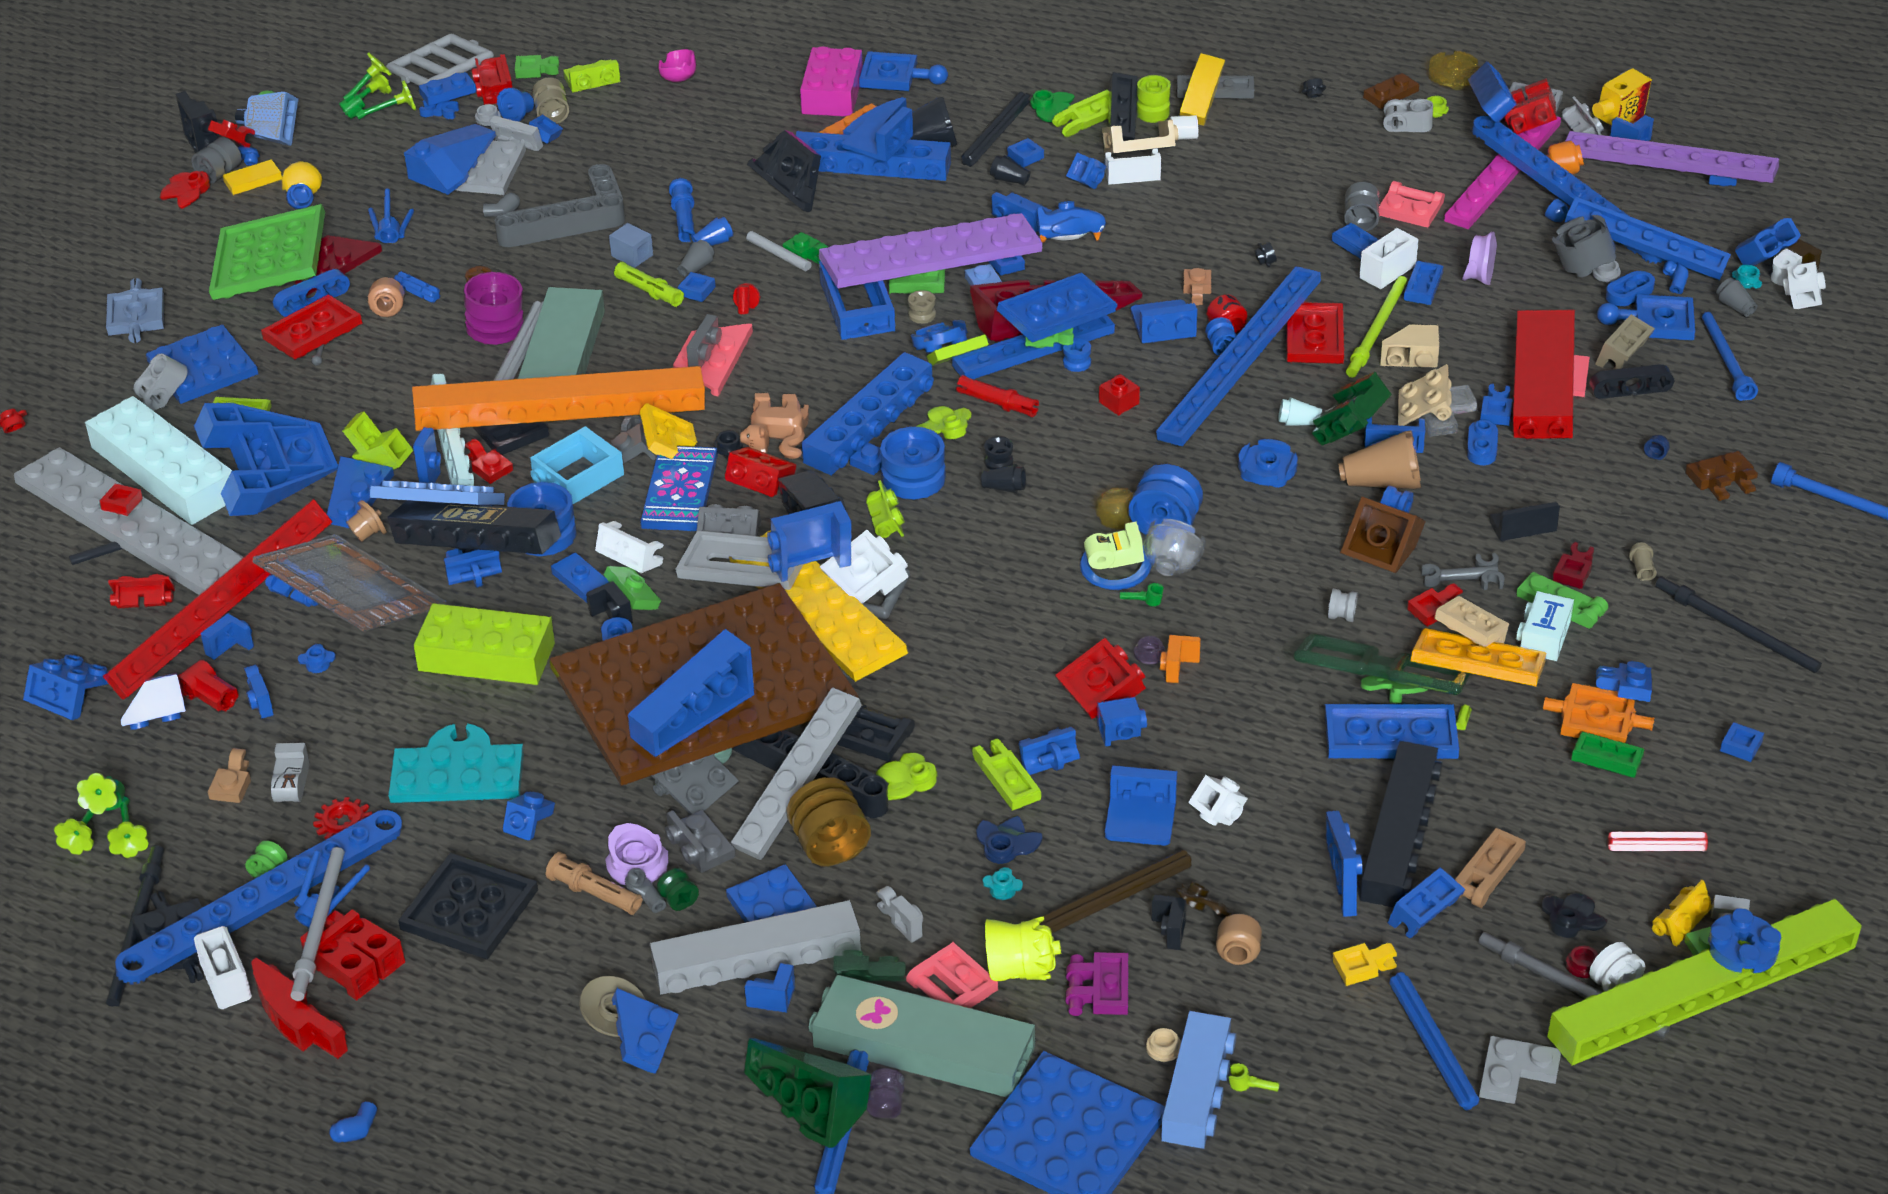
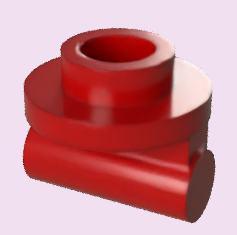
M750 283L740 284L734 290L733 300L738 307V314H748L749 308L754 309L760 302L759 290Z

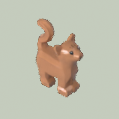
M755 393L751 425L740 433L741 443L767 454L769 438L780 439L783 441L779 446V451L783 456L789 459L800 457L802 451L793 447L800 445L805 437L804 429L808 425L809 405L804 404V407L800 408L795 394H783L782 407H771L768 393Z

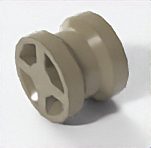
M924 290L911 293L908 297V305L910 307L908 312L909 319L921 324L934 320L936 317V310L934 308L936 303L935 295Z

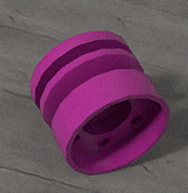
M487 272L472 277L465 284V328L468 335L475 341L493 345L508 343L514 340L524 322L522 310L523 288L520 281L505 273Z

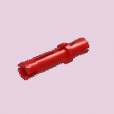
M962 375L957 382L958 385L963 386L956 387L958 393L1002 406L1004 411L1010 412V410L1029 417H1034L1038 412L1039 408L1033 407L1034 405L1039 406L1037 399L1020 395L1014 389L1005 390Z

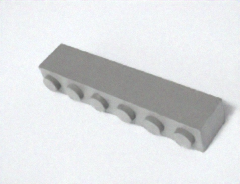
M849 900L650 943L652 965L661 995L670 992L679 993L685 989L703 985L711 986L718 982L735 978H748L753 974L767 971H778L780 963L795 966L804 963L813 964L819 960L837 956L845 957L852 953L860 952L861 944L860 929Z

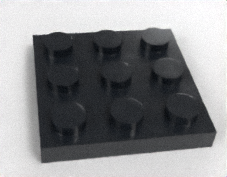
M450 853L398 920L400 930L488 960L538 892L537 881Z

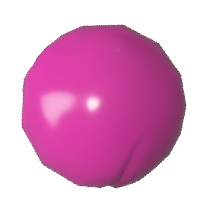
M693 50L671 51L667 53L665 63L659 60L660 75L665 80L679 83L691 78L696 71V59Z

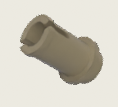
M1642 542L1632 546L1629 558L1635 564L1637 578H1640V581L1652 580L1657 575L1652 560L1654 555L1653 549L1648 544Z

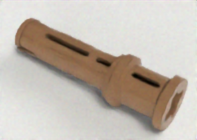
M562 852L554 854L547 865V879L561 881L569 885V889L573 892H581L583 890L628 912L630 915H634L641 907L643 899L640 894H635L614 882L592 873L589 865L585 863L577 864L567 859L566 854Z

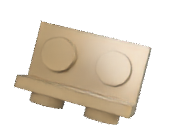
M1460 596L1437 608L1435 615L1437 621L1445 624L1449 629L1468 637L1478 645L1487 647L1493 642L1503 644L1505 642L1509 623Z

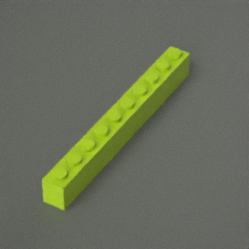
M1836 899L1823 904H1816L1806 911L1796 915H1789L1783 920L1771 924L1773 928L1781 933L1780 949L1775 964L1764 972L1753 973L1754 969L1742 968L1741 973L1731 971L1714 960L1709 948L1704 949L1695 956L1685 960H1677L1670 966L1655 972H1647L1638 979L1628 983H1620L1613 989L1598 995H1590L1585 1000L1571 1006L1559 1008L1552 1013L1547 1037L1573 1066L1658 1031L1664 1026L1680 1022L1848 952L1856 947L1862 925ZM1738 941V944L1743 945L1745 943L1750 944L1746 941Z

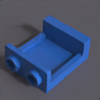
M841 501L771 519V532L767 533V538L772 554L768 555V563L773 573L777 572L781 582L788 581V568L833 556L839 568L851 566V519Z

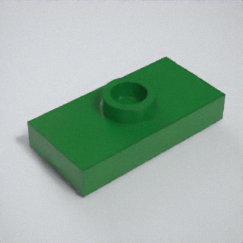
M1581 731L1572 752L1571 760L1635 778L1644 757L1645 749Z

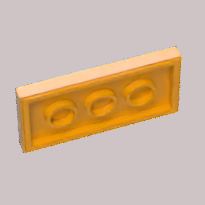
M1424 628L1412 651L1411 661L1537 686L1547 653L1493 642L1484 647L1474 643L1466 636Z

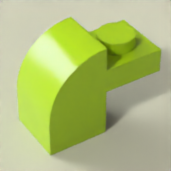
M365 411L356 414L342 430L357 450L352 455L356 460L393 467L394 470L399 468L413 452L412 447L397 428L381 433Z

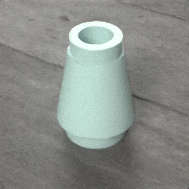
M1291 397L1289 400L1282 399L1278 422L1285 423V426L1315 425L1313 419L1322 413V409Z

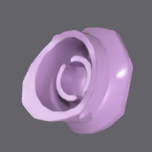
M1491 231L1486 236L1476 235L1474 237L1463 281L1472 278L1479 280L1485 285H1490L1497 248L1494 232Z
M631 823L615 826L608 836L610 853L605 859L608 873L612 879L620 885H625V878L628 872L633 868H639L645 872V878L653 883L667 872L668 851L661 845L658 834H653L648 829Z

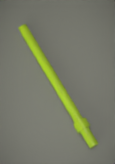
M1399 276L1361 345L1353 351L1350 357L1351 363L1346 370V374L1349 377H1356L1361 366L1366 365L1374 342L1408 282L1406 277Z

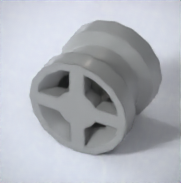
M1333 588L1328 618L1336 619L1337 617H1342L1348 622H1353L1358 592L1351 591L1347 594Z

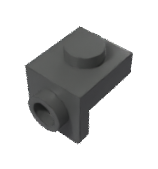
M640 424L626 432L620 433L615 439L611 440L612 446L622 452L623 464L642 452H645L652 460L657 458V455L648 449L644 428Z

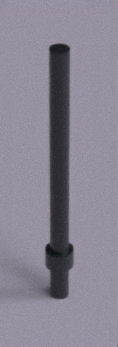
M1662 576L1657 580L1655 587L1675 597L1674 600L1685 607L1687 605L1692 606L1813 673H1816L1821 668V662L1695 595L1693 589L1685 585L1679 586Z
M152 846L148 861L142 866L139 876L141 885L121 952L138 943L139 938L134 930L132 917L147 913L154 885L159 883L162 873L160 865L164 848L161 846ZM132 961L131 963L127 962V965L124 964L127 970H130ZM116 970L106 1000L108 1006L120 1005L126 985L123 980H119Z

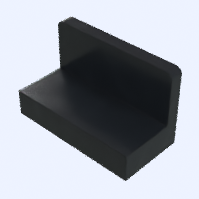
M1551 502L1490 514V524L1500 541L1555 532L1558 526L1560 506L1558 502Z

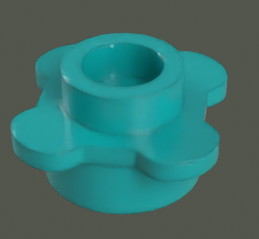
M1742 265L1732 273V276L1739 280L1744 288H1760L1762 286V281L1759 280L1760 271L1755 266Z
M1006 867L999 869L992 876L987 875L983 878V885L989 887L990 894L999 900L1012 898L1016 891H1020L1023 887V882L1020 879H1016L1012 875V870Z

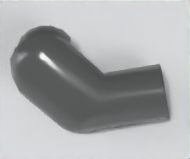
M639 868L631 869L625 878L627 889L635 894H640L653 913L664 910L666 902L652 882L645 878V872Z

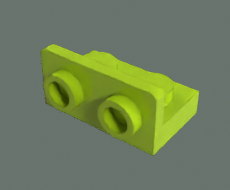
M599 60L596 63L583 66L576 65L570 69L563 70L564 78L572 93L621 82L617 60Z

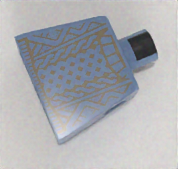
M287 92L250 96L247 109H237L235 121L237 124H243L253 129L255 134L250 135L256 138L291 146L298 98Z

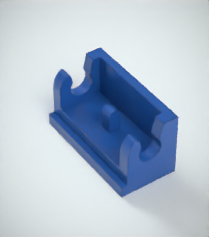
M1372 417L1367 419L1368 424L1365 426V448L1411 430L1414 438L1413 447L1416 449V453H1423L1425 419L1419 418V426L1372 424Z
M1440 867L1396 902L1388 924L1396 928L1404 922L1408 927L1406 936L1412 938L1421 927L1447 906L1453 905L1458 897L1465 892V888Z

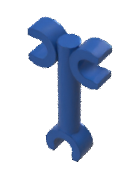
M423 100L424 107L419 108L420 116L422 117L443 115L447 119H455V111H459L458 102L450 100L431 106Z

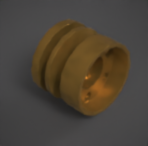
M820 778L807 783L790 798L786 808L787 819L799 837V842L812 863L819 866H833L853 859L867 846L870 839V824L859 808L850 788L844 781L837 778Z

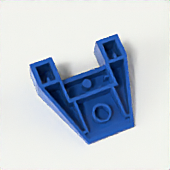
M204 403L194 425L202 448H230L239 469L231 471L221 491L230 516L258 514L338 469V464L323 428L318 422L235 403Z

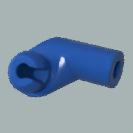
M238 146L242 160L244 159L246 165L258 164L259 152L257 149Z
M1667 261L1662 271L1663 274L1669 275V278L1672 280L1669 290L1672 293L1682 294L1688 279V270L1678 262Z
M363 1102L356 1116L341 1119L333 1124L329 1131L331 1139L340 1143L366 1137L378 1110L376 1105L371 1102Z

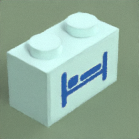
M1537 591L1534 602L1527 603L1524 614L1526 623L1520 622L1516 640L1521 641V647L1547 653L1546 659L1557 661L1571 622L1574 599Z

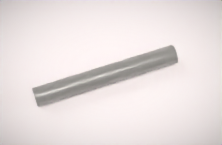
M753 231L747 234L746 239L749 242L806 272L811 268L812 264L810 261Z

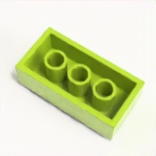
M432 603L414 643L418 671L538 685L555 644L552 619L547 616Z

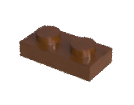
M1401 73L1364 90L1363 98L1381 109L1392 99L1401 100L1418 92L1419 83Z

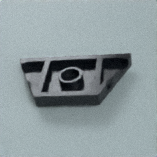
M784 130L772 143L763 148L764 154L757 160L752 158L748 161L747 165L800 209L811 212L821 155L792 132Z

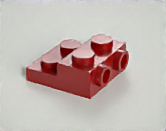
M1106 638L1102 639L1055 675L1059 683L1091 719L1097 716L1098 703L1132 698L1146 689L1142 682L1146 678L1142 670L1136 663L1129 665L1127 662L1129 658L1118 644L1113 647Z

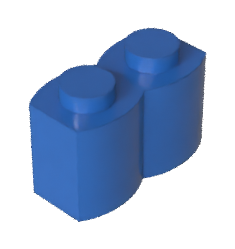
M1784 218L1741 242L1736 247L1735 252L1743 265L1755 266L1797 242L1801 234L1791 218Z

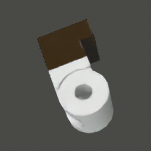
M1799 239L1773 259V272L1770 279L1775 284L1784 286L1783 279L1788 278L1787 267L1816 262L1818 270L1822 250Z

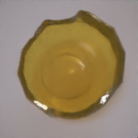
M1111 488L1098 496L1095 503L1096 514L1100 516L1103 526L1118 530L1125 529V524L1132 522L1129 516V503L1134 492L1128 488Z

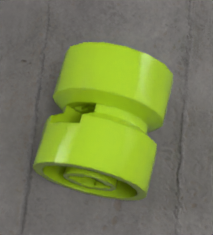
M1149 75L1138 81V118L1145 122L1156 123L1164 121L1169 117L1171 84L1167 78Z

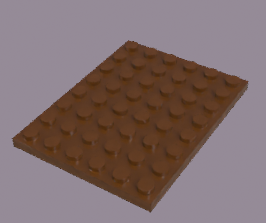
M780 583L549 658L551 670L621 786L811 721L832 687L858 698V694ZM724 629H727L751 647L754 695L654 757L630 738L628 714Z

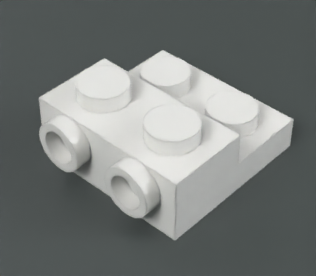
M868 530L851 542V566L839 568L834 556L820 566L821 570L849 596L858 599L862 604L879 590L884 595L888 594L908 578L905 570L908 565L902 556L897 552L893 555L885 540L881 536L875 538Z

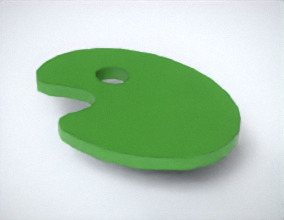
M1382 674L1363 678L1360 687L1369 691L1388 688L1390 689L1389 702L1401 703L1402 694L1430 690L1433 687V681L1417 675Z

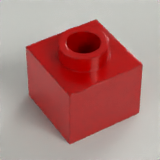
M1121 374L1099 386V403L1118 416L1140 402V387Z

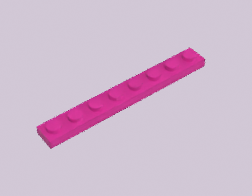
M1557 117V120L1517 135L1539 150L1560 126L1561 117ZM1498 154L1445 213L1444 221L1469 229L1520 172V169Z

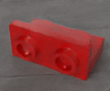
M745 447L729 452L725 480L773 497L777 495L778 479L794 475L797 464L750 447Z

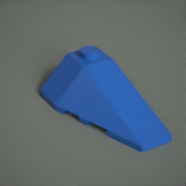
M473 124L420 140L404 152L408 179L449 195L466 182L469 177V170L471 167L475 168L478 163L477 158L480 154L485 153L495 138V131L478 124Z

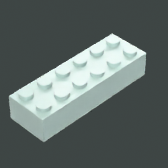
M134 396L123 400L121 403L85 422L91 448L190 525L226 506L221 491L232 470Z

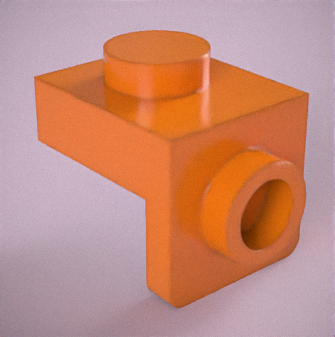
M1169 635L1168 651L1161 652L1160 670L1166 671V682L1178 683L1181 662H1200L1201 639L1199 637Z

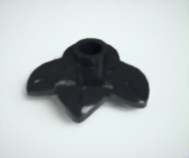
M1573 893L1565 899L1549 894L1543 898L1541 904L1543 912L1550 916L1549 922L1552 932L1561 937H1575L1582 929L1597 931L1604 928L1608 922L1605 917L1593 913L1595 902L1585 894Z

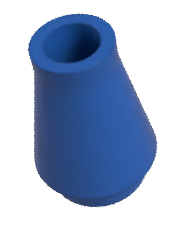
M716 217L698 233L691 236L693 242L703 240L713 246L728 242L729 238L733 236V231L725 217L720 219Z

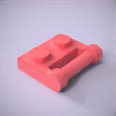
M1393 181L1387 195L1379 206L1380 216L1428 228L1443 205L1445 194L1437 191L1434 194L1402 186V183Z
M954 942L915 966L906 977L907 983L915 989H921L931 999L967 1008L974 1007L998 991V981L991 980L989 973ZM933 974L936 975L959 997L953 1000L933 983L929 977Z

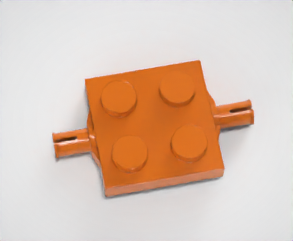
M1572 683L1570 694L1565 700L1545 697L1543 710L1562 713L1561 735L1579 738L1581 731L1626 743L1628 733L1633 727L1652 731L1655 717L1635 714V700L1618 697V691Z

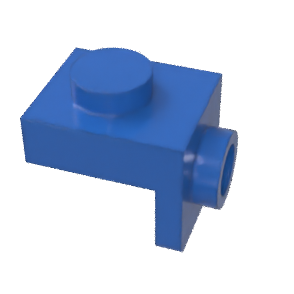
M1077 152L1066 177L1096 189L1104 178V171L1107 166L1094 158H1089Z
M226 614L200 633L205 655L213 660L236 643L248 650L254 647L251 637L252 630L248 623L230 614Z
M531 791L507 801L503 832L525 840L533 839L537 821L553 814L555 802L546 800L544 795Z

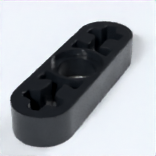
M1659 364L1600 371L1590 379V387L1596 398L1605 399L1631 396V394L1667 392L1673 387L1675 380L1669 367ZM1639 378L1635 385L1625 386L1628 380Z

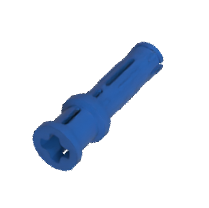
M683 178L673 180L670 183L669 193L672 196L671 207L676 212L679 240L681 242H691L690 234L691 236L695 235L692 216L694 198L691 195L693 189L691 182Z

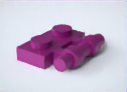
M1094 952V963H1084L1081 955H1072L1070 957V964L1066 968V979L1069 981V988L1065 993V1001L1069 1006V1014L1079 1016L1082 1014L1085 1003H1093V1014L1128 1015V953ZM1085 980H1093V986H1083V982Z

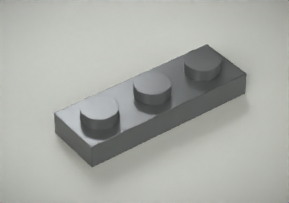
M1177 75V98L1185 97L1192 75ZM1221 76L1214 99H1254V76Z

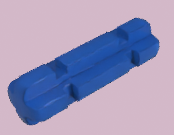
M402 271L394 276V279L403 286L405 291L420 298L424 297V300L431 303L440 299L439 288Z

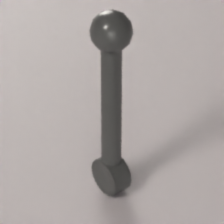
M324 344L318 347L316 355L311 358L313 365L317 366L322 363L321 355Z

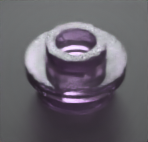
M1146 636L1138 641L1134 648V656L1141 663L1156 664L1161 662V652H1165V647L1159 638Z

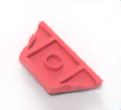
M752 324L719 327L722 330L721 340L711 351L710 359L705 361L701 367L704 386L711 390L712 395H720L753 332ZM691 331L673 364V368L688 367L686 347L696 331Z

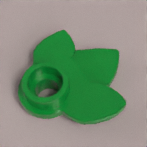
M1038 90L1033 94L1030 104L1036 110V115L1040 119L1052 122L1055 115L1071 106L1069 103L1074 100L1075 95L1067 92L1052 93L1048 90Z

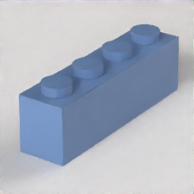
M1189 1011L1162 1118L1161 1141L1204 1149L1207 1136L1214 1137L1217 1115L1213 1114V1109L1221 1108L1224 1088L1219 1087L1220 1080L1227 1081L1230 1060H1226V1054L1234 1053L1236 1033L1230 1032L1231 1018Z

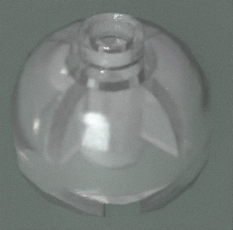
M1163 519L1162 524L1156 525V520L1152 521L1147 529L1143 544L1145 556L1150 564L1160 574L1165 576L1184 574L1195 568L1206 547L1204 536L1202 535L1200 540L1195 535L1196 529L1181 521Z

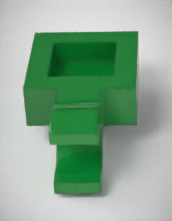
M803 232L783 243V248L806 260L810 259L817 264L821 261L819 259V249L828 248L824 243Z

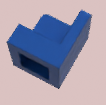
M1644 115L1632 124L1616 117L1612 120L1610 136L1650 141L1654 119Z
M780 963L775 980L756 978L754 981L747 980L745 984L746 1006L787 1013L795 989L794 966Z

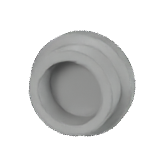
M485 104L477 109L475 120L480 125L491 126L489 121L492 117H501V114L496 106Z
M1615 260L1593 269V276L1599 281L1613 282L1620 278L1621 270Z

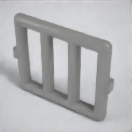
M451 33L388 63L386 67L391 73L401 77V81L405 80L406 83L412 82L419 86L430 80H439L450 77L455 73L467 72L476 67L475 58L478 59V63L481 65L483 60L493 58L494 54L491 50L479 46L478 42L473 39L468 41ZM453 44L476 56L467 59L444 47ZM434 54L456 64V66L447 69L423 57ZM412 63L436 75L427 79L403 67Z

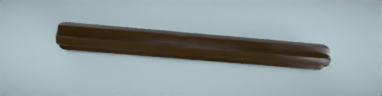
M1180 850L1043 915L1044 921L1040 922L1039 925L1048 926L1052 933L1063 929L1192 866L1191 856L1188 855L1186 850Z

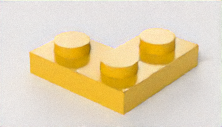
M648 403L641 408L640 415L647 447L654 454L672 459L678 453L677 446L694 447L697 444L692 423Z

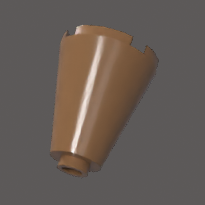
M1412 431L1402 432L1344 456V463L1339 464L1341 481L1347 480L1348 486L1387 488L1390 485L1398 489L1421 488L1416 449L1413 447L1414 438Z

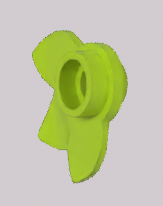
M945 406L934 407L928 411L929 420L916 427H923L937 434L943 433L946 439H957L966 434L967 421L972 416L971 411L966 408L953 411Z
M918 753L903 754L900 762H888L876 772V775L889 783L888 800L906 798L915 790L918 792L927 791L937 781L935 765L926 762L924 756Z

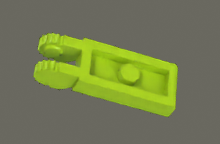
M1102 91L1068 106V109L1055 115L1052 123L1056 127L1067 124L1063 128L1062 133L1065 137H1069L1078 133L1080 129L1084 130L1108 119L1109 91Z
M998 738L990 742L993 757H990L980 745L973 748L972 752L975 761L1012 811L1041 800L1040 788L1012 751L1007 750Z

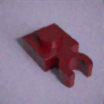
M1574 542L1571 545L1570 555L1563 553L1553 573V581L1582 589L1592 569L1594 547L1590 546L1587 552L1578 551V543Z

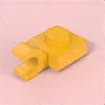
M1363 943L1333 952V963L1345 985L1348 986L1378 977V969L1386 971L1396 968L1397 964L1393 957L1397 956V952L1392 943L1383 944L1372 950H1369L1366 944Z

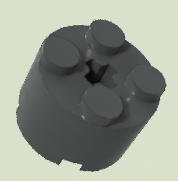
M1592 215V220H1585L1583 216L1578 217L1557 229L1558 236L1556 238L1553 236L1552 241L1565 271L1576 273L1577 277H1585L1591 274L1593 269L1603 264H1609L1616 259V247L1602 216Z

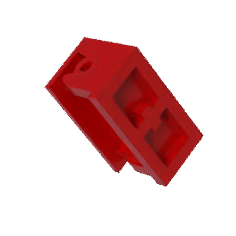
M501 54L500 57L485 59L481 62V65H479L478 59L475 58L476 68L472 69V76L477 98L482 97L484 105L497 104V96L500 91L505 88H512L505 54Z

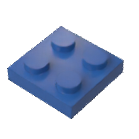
M786 864L726 889L728 900L745 923L817 907Z

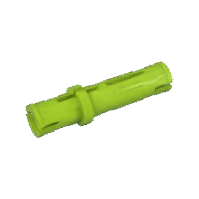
M625 262L618 263L614 269V276L648 292L650 297L656 300L662 299L677 307L684 299V293L668 285L666 280L654 278L629 266Z

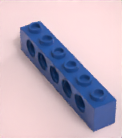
M796 132L798 138L821 155L819 171L946 181L951 165L950 142L909 139L885 162L842 148V142L849 135Z
M906 352L901 354L802 441L803 463L829 475L834 474L839 468L845 467L855 452L874 437H878L890 422H895L901 412L907 407L913 406L920 395L931 389L934 382L932 364Z

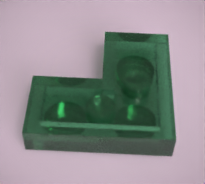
M858 950L842 951V956H834L833 970L836 976L841 975L861 981H906L907 977L906 963L899 962V957L883 956L879 957V962H871L869 956H863V952Z

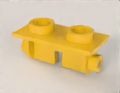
M1701 880L1695 887H1684L1680 894L1669 904L1670 909H1665L1659 916L1655 917L1652 930L1656 935L1663 936L1665 934L1671 936L1673 945L1677 947L1685 938L1686 933H1690L1712 908L1711 899L1704 880Z

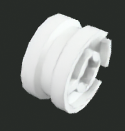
M1616 942L1600 952L1593 961L1589 974L1594 982L1602 985L1604 991H1608L1620 983H1628L1642 977L1645 963L1639 956L1632 954V950L1626 944Z

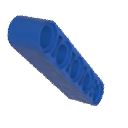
M1486 61L1468 79L1481 107L1496 123L1517 105L1503 77L1489 62Z

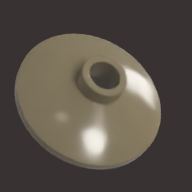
M602 976L593 979L584 987L579 1000L580 1010L584 1019L592 1028L602 1034L619 1037L616 1027L618 1020L616 1005L612 1004V998L616 989L618 988L644 1000L646 999L642 992L631 982L620 977Z

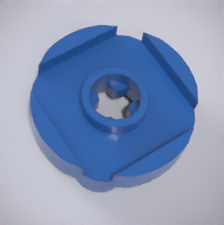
M954 320L952 321L953 326L945 325L942 322L915 331L916 334H911L913 347H916V350L925 349L926 352H933L941 349V344L948 342L956 344L966 341V334L968 332L965 321Z
M1273 439L1258 440V445L1250 447L1249 443L1241 449L1238 468L1244 481L1259 485L1283 487L1296 474L1298 457L1296 453L1293 454L1290 451L1288 444Z
M1740 908L1734 910L1732 914L1718 918L1712 924L1708 938L1710 944L1709 951L1717 963L1731 971L1741 973L1742 968L1754 969L1753 973H1761L1775 964L1780 949L1781 933L1765 920L1753 916L1749 910ZM1738 941H1746L1750 944L1745 943L1743 945L1738 944Z

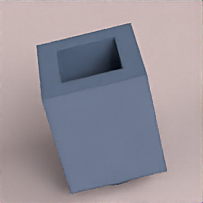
M626 223L609 235L611 256L634 268L653 256L651 234Z

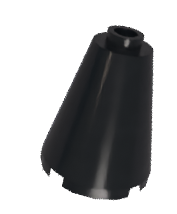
M943 97L936 98L912 112L913 136L910 140L950 142L951 147L957 146Z

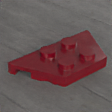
M326 235L321 238L316 276L332 269H338L345 274L381 253V244ZM296 280V281H293V282H294V284L296 285V284L301 283V282H303V281H305V280ZM317 288L310 289L306 297L317 291Z

